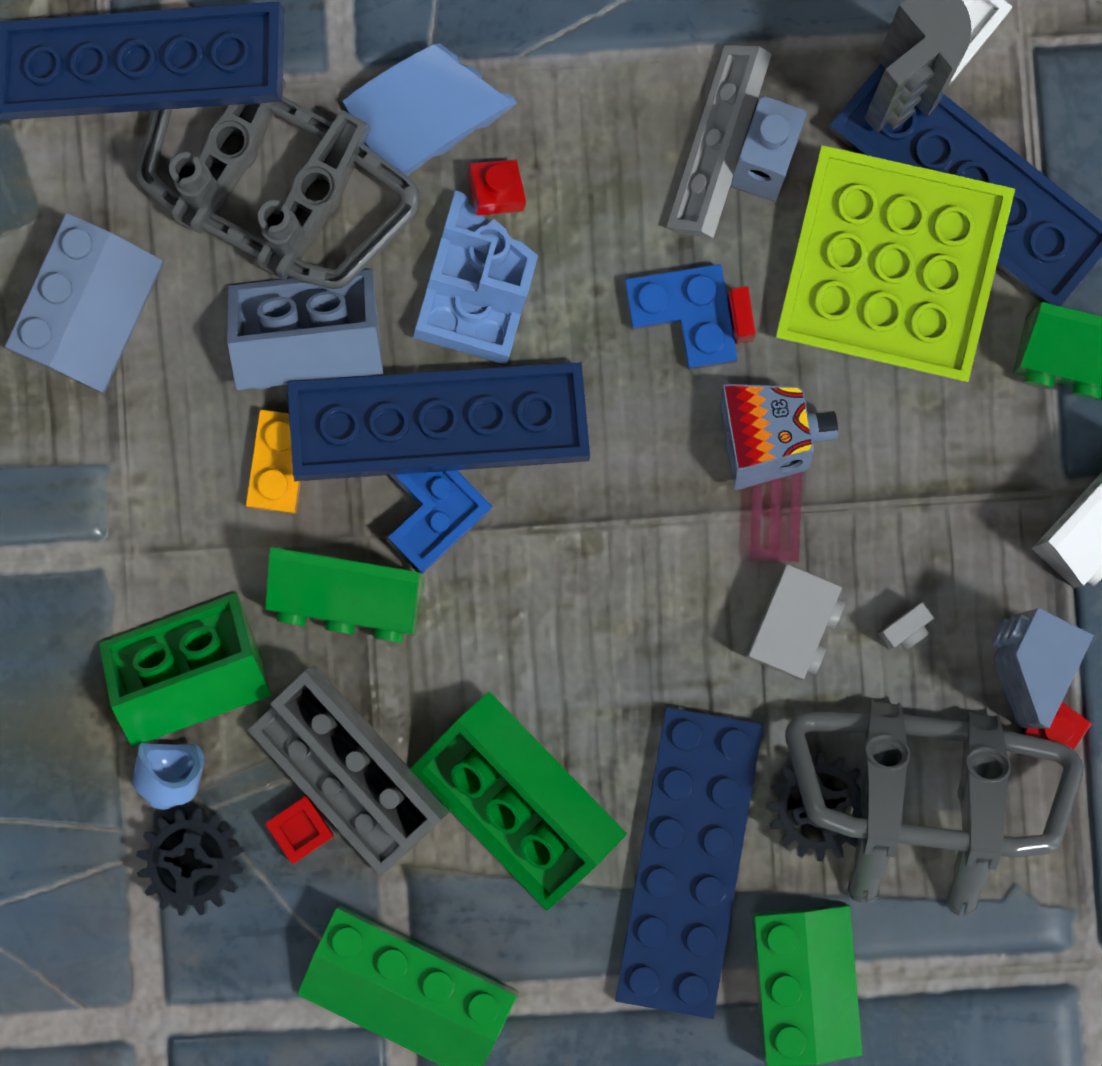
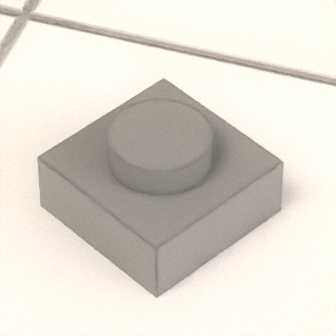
M922 602L915 605L877 634L888 649L895 648L901 644L906 651L929 634L924 626L933 620L934 617Z

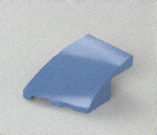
M440 43L433 44L399 62L343 100L351 115L369 124L371 129L365 141L368 147L407 176L432 157L445 154L474 130L489 126L517 104L512 95L500 93L481 79L483 74L472 66L462 64L458 60L457 55Z
M456 190L413 338L507 365L538 255L521 241L511 238L506 228L494 218L489 221L483 215L476 216L475 209L468 203V197Z

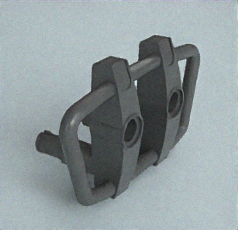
M283 79V90H284L285 85H286V82H285V80ZM284 96L282 102L229 105L220 120L210 129L208 140L199 158L196 155L193 158L190 152H181L175 155L170 162L169 173L180 194L173 190L156 173L172 109L152 110L136 171L141 186L164 208L172 212L175 221L199 234L206 230L258 258L257 262L261 268L283 280L291 276L298 281L330 289H339L348 285L411 221L417 213L420 203L419 191L414 181L364 145L371 129L368 123L344 110L338 114L332 123ZM275 113L322 140L304 168L296 174L293 187L283 206L280 205L279 200H269L259 208L257 214L258 222L266 238L265 241L216 213L229 197L245 171L255 162L258 148ZM231 136L243 137L245 143L240 152L234 155L222 153L221 148L227 138ZM356 163L399 194V205L337 269L333 270L308 264L301 260L330 215L340 206L343 191ZM316 181H323L330 185L328 195L320 201H312L305 196L307 188Z
M871 699L868 713L806 712L794 717L785 730L786 744L808 818L819 827L848 837L858 838L855 850V866L848 885V894L858 903H861L864 890H868L866 904L876 901L890 857L894 858L898 843L957 850L958 853L954 864V879L946 898V904L951 912L960 915L962 904L965 902L967 904L964 916L973 914L977 910L981 890L986 885L990 870L997 869L1001 856L1025 857L1053 853L1059 848L1083 776L1082 760L1072 748L1060 742L1003 730L1000 717L997 714L996 716L972 714V711H969L967 722L905 715L899 702L898 704L874 702V699ZM806 733H865L863 759L858 777V784L861 790L862 818L853 817L825 806L805 738ZM906 735L963 741L961 779L957 791L961 806L962 830L901 823L906 771L911 755ZM1007 751L1054 761L1063 767L1042 835L1004 836L1008 777L1011 770Z

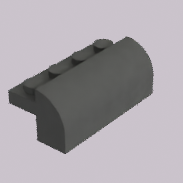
M905 0L898 6L877 57L879 62L885 67V71L864 117L876 133L887 124L892 129L900 126L916 111L914 106H917L927 118L939 104L968 49L971 39L970 15L962 0Z
M316 665L305 670L270 703L272 707L248 729L249 733L380 877L450 813Z

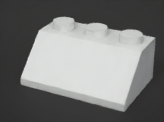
M1102 472L1031 548L1074 588L1084 586L1087 582L1095 586L1102 579Z

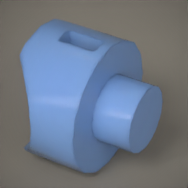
M142 742L138 748L132 784L136 792L146 799L147 803L152 807L165 810L171 809L176 805H183L191 801L197 794L204 766V754L196 744L170 745Z

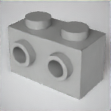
M788 564L785 565L746 658L797 680H804L807 672L815 675L827 648L819 644L825 628L828 626L835 629L846 603L838 599L842 587Z

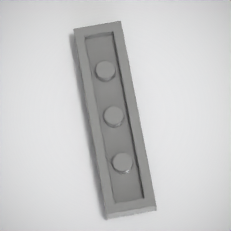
M724 45L667 224V228L678 234L714 238L772 55L759 46Z

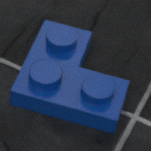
M722 264L625 279L632 330L680 322L688 370L737 362Z
M458 470L390 475L420 508L387 538V542L416 572H420L423 575L484 518L493 506Z

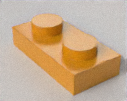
M260 410L246 507L296 514L301 481L294 482L289 414Z

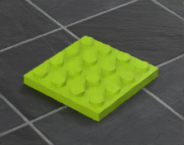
M822 145L776 338L968 382L1015 188Z

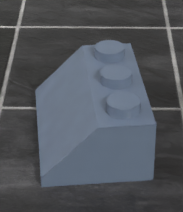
M66 213L5 348L16 356L105 394L164 261L107 230Z
M373 269L362 270L348 285L339 289L325 288L301 282L294 278L228 285L227 345L236 390H261L272 386L287 385V382L367 377L369 375L383 374L382 343Z
M1040 608L1015 614L1009 620L1004 618L991 645L998 647L993 661L1014 722L1024 729L1050 728L1094 637L1093 634Z

